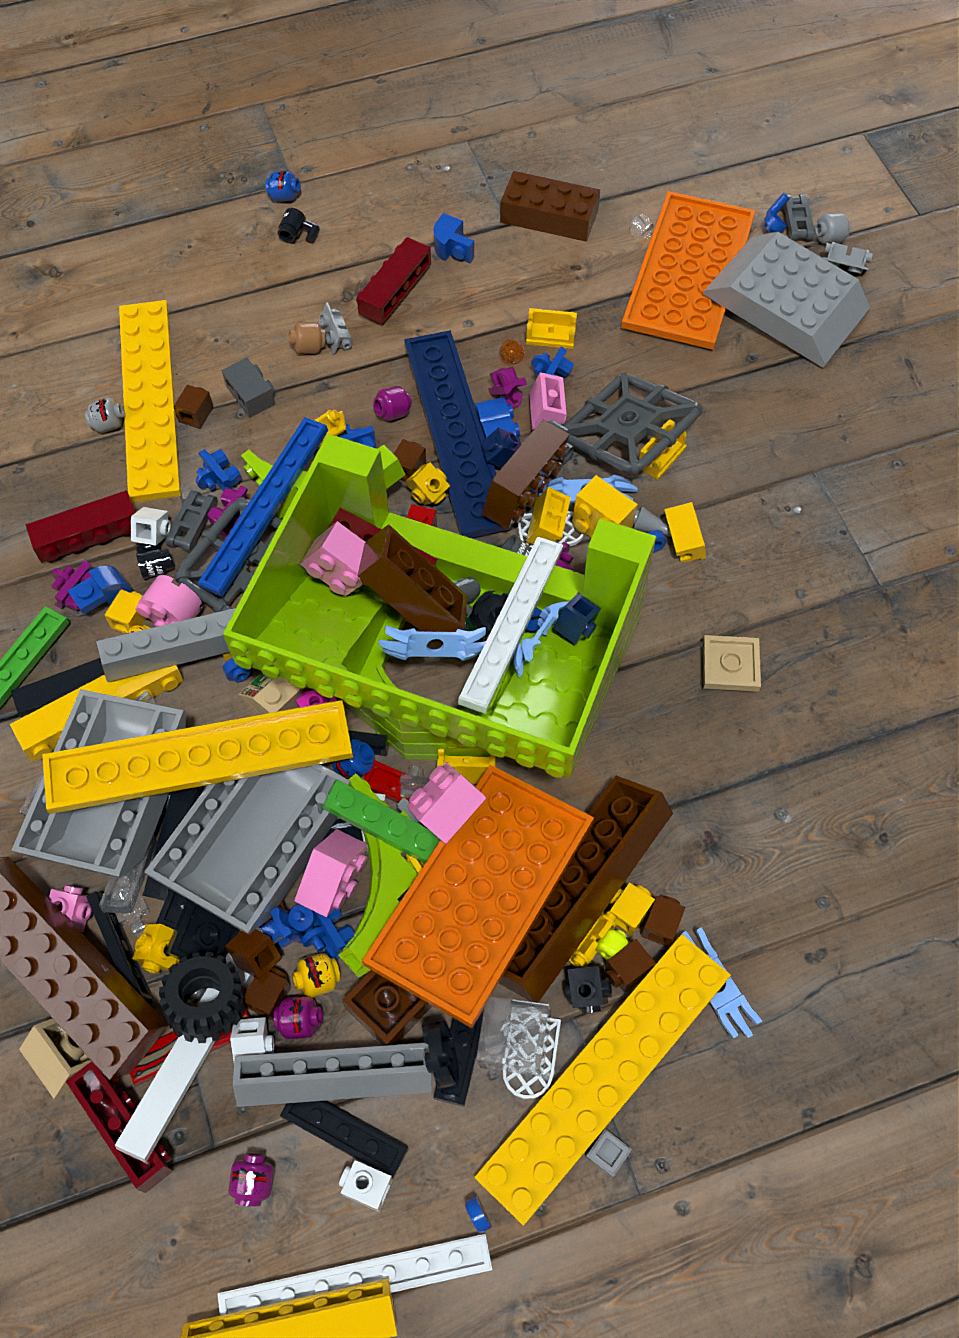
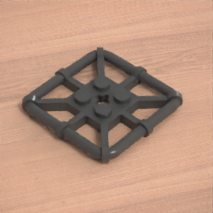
M627 372L611 381L594 398H589L585 402V406L563 426L569 429L568 441L570 444L588 453L590 458L594 460L600 459L623 471L632 472V474H639L640 470L647 467L667 447H672L676 443V439L702 414L703 409L700 403L670 391L663 384L656 385L635 375H627ZM629 385L638 387L650 394L643 400L630 395ZM622 386L623 396L612 406L604 403L609 396ZM664 399L677 404L664 408L654 406L659 400ZM599 412L602 414L597 420L581 423L591 413ZM685 416L670 431L656 426L662 420ZM594 432L604 434L594 445L575 437ZM648 434L660 440L643 457L637 460L636 444ZM615 440L629 446L630 462L605 450Z
M238 497V500L227 507L213 526L202 533V539L181 563L175 573V581L188 586L196 593L200 600L214 608L213 612L215 613L233 609L229 606L239 592L244 594L255 573V570L251 573L248 572L247 565L249 563H257L259 565L274 537L273 535L266 544L258 540L230 584L232 587L222 599L219 600L193 582L199 581L206 569L190 571V569L210 545L219 550L223 542L217 539V536L238 511L241 516L251 501L244 497ZM274 515L269 524L278 529L282 520Z

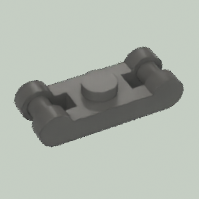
M787 194L790 199L782 208L785 211L789 231L788 238L793 241L798 239L813 241L815 232L807 194H799L798 197H792L791 194Z
M191 490L166 536V545L174 548L179 546L184 551L191 552L196 546L197 539L208 519L209 511L212 507L217 506V497L212 495L202 496L200 492ZM182 531L187 533L185 537L180 536Z

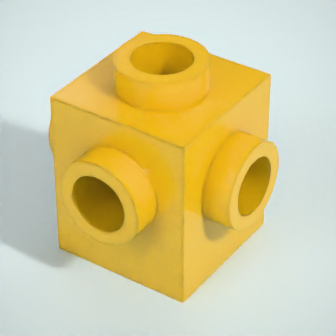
M431 462L422 465L405 481L406 485L412 490L411 495L413 498L424 505L439 503L446 496L444 491L450 487L446 481V475L440 469L435 468Z
M146 924L143 933L135 943L136 951L132 958L142 963L141 969L153 974H159L160 971H169L173 964L176 965L179 962V959L165 954L174 930L163 924Z

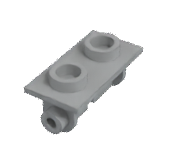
M834 242L826 244L824 252L829 254L827 258L823 257V259L838 268L840 264L849 266L848 271L862 274L863 269H869L864 267L865 262L870 263L873 254L869 253V250L853 247L849 256L846 255L848 246Z
M326 303L323 312L319 315V325L324 329L326 343L329 344L332 354L335 355L337 348L350 349L353 340L348 329H345L346 324L342 313L335 308L330 309L329 304Z

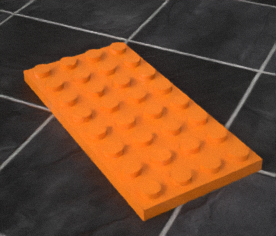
M668 191L622 319L621 328L714 350L726 308L703 295V292L747 243L756 210Z
M489 765L475 787L487 798L446 844L440 840L362 960L363 966L470 1028L474 1026L594 823V817L492 765Z

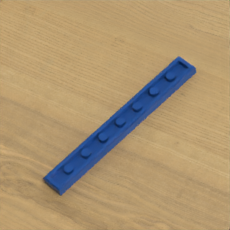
M304 417L197 582L200 588L223 597L327 434V425Z

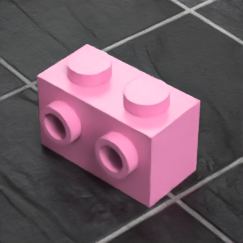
M540 372L529 392L532 429L534 430L543 419L547 422L553 420L563 425L567 415L563 378Z

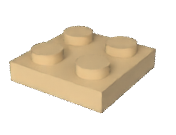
M704 635L703 689L759 692L761 688L759 638Z

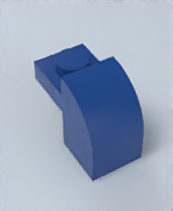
M443 213L436 221L433 229L434 249L437 256L444 261L449 256H453L456 259L471 263L474 259V240L464 237L463 220Z
M108 565L89 570L90 578L68 590L69 595L83 615L104 602L110 607L120 590L132 592L131 587L115 567Z

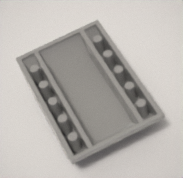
M780 232L751 237L703 292V295L822 368L825 367L870 309L859 279Z
M80 689L54 752L185 729L186 712L180 709ZM43 775L11 851L122 878L144 859L169 792L49 814L46 810Z
M317 764L209 784L145 870V874L249 935L271 918L270 911L279 906L309 861L313 849L322 842L336 821L337 816L321 808L333 782L338 779L350 786L351 781Z

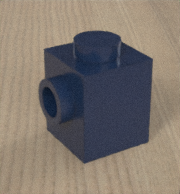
M499 427L481 442L487 462L500 468L507 463L521 446L518 436Z
M578 592L564 606L554 629L577 644L583 637L589 638L597 627L594 621L601 608Z

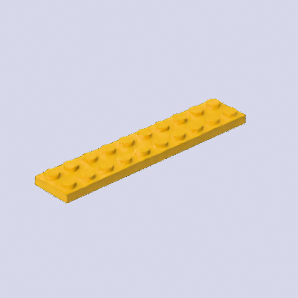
M166 300L119 306L128 494L132 503L181 496L176 413L173 407L175 405L168 304Z
M343 700L42 754L46 810L49 814L353 758Z
M681 934L474 1178L511 1215L525 1226L731 975Z

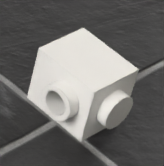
M143 507L132 515L131 541L150 545L160 543L167 536L171 528V522L168 520V511Z
M266 1017L240 1019L237 1026L233 1024L230 1037L233 1061L235 1056L274 1054L273 1035H268Z
M354 1160L352 1167L346 1166L339 1186L343 1187L341 1194L344 1197L380 1213L393 1179L390 1175Z

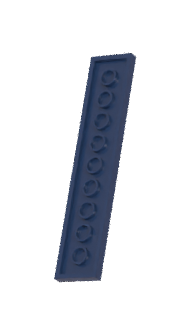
M451 330L404 339L405 349L441 471L446 475V481L450 485L447 491L460 535L473 538L512 529V526L506 529L482 515L491 481L497 474L494 465L487 462L481 444L485 436Z

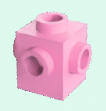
M65 885L64 890L51 889L48 899L80 932H84L86 921L89 919L92 909L86 897L88 895L82 894L83 888Z

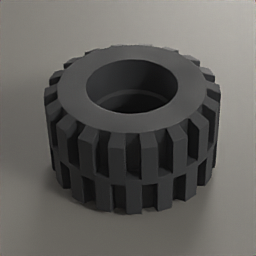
M199 952L193 953V958L187 960L185 956L179 959L181 964L178 966L173 964L169 968L170 975L163 976L161 980L163 987H159L161 999L159 1001L170 1029L173 1028L174 1034L178 1037L184 1035L185 1041L192 1042L194 1038H197L198 1043H206V1038L212 1037L213 1041L220 1039L218 1034L224 1032L227 1035L232 1031L231 1024L237 1026L240 1021L239 1014L244 1012L245 1006L243 1001H245L240 976L231 961L227 963L226 958L221 955L214 958V954L211 952H206L205 956H200ZM212 988L219 991L218 996L208 1005L192 1007L186 1004L188 998L200 989Z

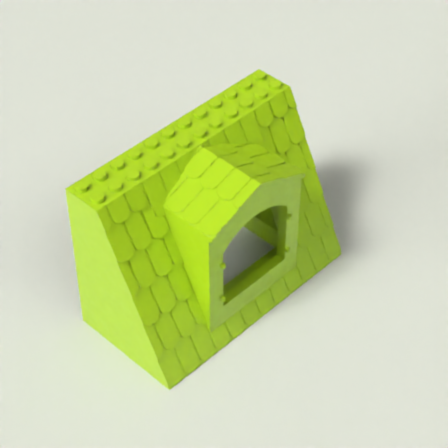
M327 433L223 632L234 662L244 669L252 667L261 670L263 674L270 678L277 679L281 677L287 679L296 687L305 688L307 686L315 689L322 696L341 698L350 711L376 731L375 734L387 735L389 746L406 760H437L438 749H444L445 756L490 757L491 754L496 757L507 756L516 759L517 763L525 767H539L553 777L562 778L564 776L571 778L640 620L656 536L599 518L588 545L585 575L555 565L536 606L543 611L552 604L569 602L579 592L601 608L594 621L597 624L594 632L589 638L583 637L575 644L554 629L555 624L551 625L547 636L542 634L539 638L541 643L535 648L532 660L523 663V674L520 678L516 673L513 655L486 714L470 708L456 709L398 689L386 675L384 667L391 655L383 652V647L379 646V640L397 641V639L385 633V626L402 630L406 622L395 608L387 605L380 595L364 584L345 597L337 594L321 579L311 576L300 563L314 540L327 530L339 508L380 529L389 524L411 545L437 558L435 567L452 582L461 578H475L480 585L481 591L480 595L468 604L472 609L477 599L487 591H495L493 594L499 595L503 593L510 594L528 556L390 513L380 450ZM562 610L558 611V617L560 616ZM525 630L519 644L522 645V640L525 638L532 639L538 630Z

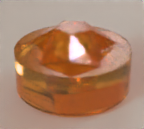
M512 339L506 340L499 350L502 359L509 364H518L525 354L523 346L518 341Z

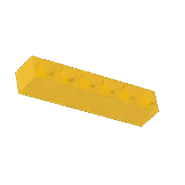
M176 665L107 682L105 675L11 723L10 726L23 751L33 762L37 759H43L42 754L51 753L55 750L80 689L148 703L155 696L165 691L173 690L184 680Z
M389 1278L184 1323L180 1338L397 1336V1322Z

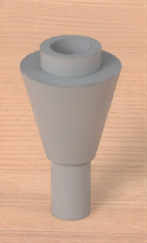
M643 506L636 510L632 529L643 532L661 530L664 535L672 537L669 526L663 523L662 520Z

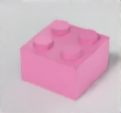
M337 521L314 540L300 565L311 576L319 578L328 584L333 592L345 597L363 585L357 575L365 541Z
M447 762L433 770L429 777L430 781L423 789L419 788L412 794L409 799L410 803L407 805L416 818L445 844L487 798Z
M336 829L313 849L294 901L325 917L335 908L339 910L346 897L350 899L357 888L358 882L355 881L357 873H361L367 862L368 857L364 854L368 844Z

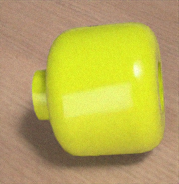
M609 929L603 939L597 940L598 946L596 951L605 960L610 959L629 944L626 939L627 935L619 929Z

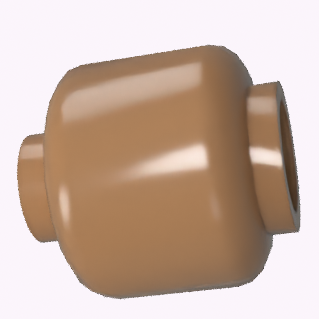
M297 322L294 330L289 331V344L294 345L295 351L299 354H317L325 346V331L316 322Z

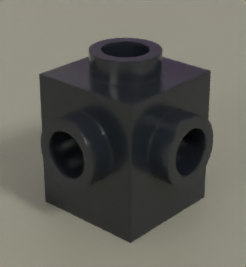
M604 965L568 969L569 982L565 984L567 1000L572 1001V1008L581 1007L582 1013L601 1011L600 1005L607 1004L608 997H612L610 978H605ZM587 985L591 988V994L586 990Z

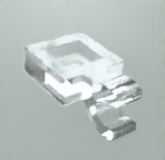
M136 883L110 896L109 900L119 923L122 926L129 923L133 934L138 939L146 926L142 916L150 913Z

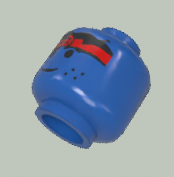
M289 170L271 173L265 184L268 196L275 202L293 201L301 189L299 179Z
M358 739L350 740L353 758L332 762L334 772L346 779H350L355 773L361 777L371 771L374 765V752L367 743Z

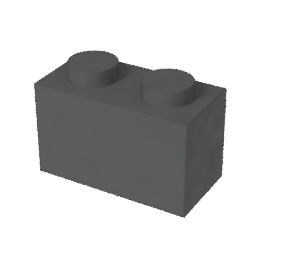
M247 357L221 370L227 389L250 418L275 405L273 397L275 389L269 380H264L258 365H253Z

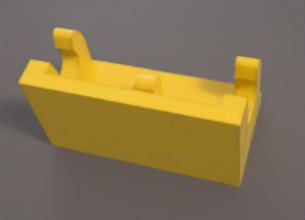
M529 308L526 344L573 349L577 313Z
M669 419L661 428L670 431L675 427V422ZM686 431L676 439V443L672 447H667L642 471L659 480L687 448L685 444ZM652 437L640 451L639 459L660 440Z
M547 487L535 501L526 541L533 544L537 537L553 542L557 539L560 540L563 536L571 497Z
M690 502L664 509L676 555L680 556V562L706 559L705 544L693 503Z
M438 749L437 767L443 766L447 762L471 784H477L489 765L496 766V756L491 754L490 757L445 756L444 749Z

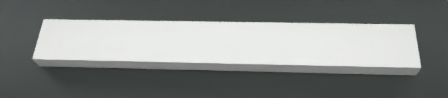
M537 537L459 696V705L485 714L487 713L562 553V544Z
M228 953L226 962L231 961L235 966L244 992L252 975L238 968L230 953ZM207 988L197 1007L211 1003L218 996L219 991ZM184 1035L178 1037L116 1142L115 1147L117 1150L145 1163L147 1162L214 1045L215 1041L212 1040V1037L206 1038V1043H198L197 1038H194L192 1042L185 1041Z
M486 1234L218 1293L220 1315H225L387 1278L390 1281L391 1292L395 1293L492 1271Z

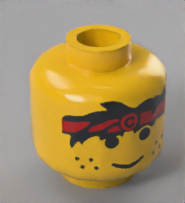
M319 953L300 959L297 963V971L292 972V979L297 991L302 990L305 996L314 998L333 992L336 988V983L340 982V972L335 958H330L325 953Z

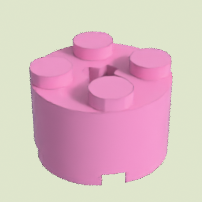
M159 575L139 600L135 610L141 616L149 618L155 623L153 627H158L197 617L202 607H199L202 604L200 598L185 584L181 583L178 587L171 583L174 578Z

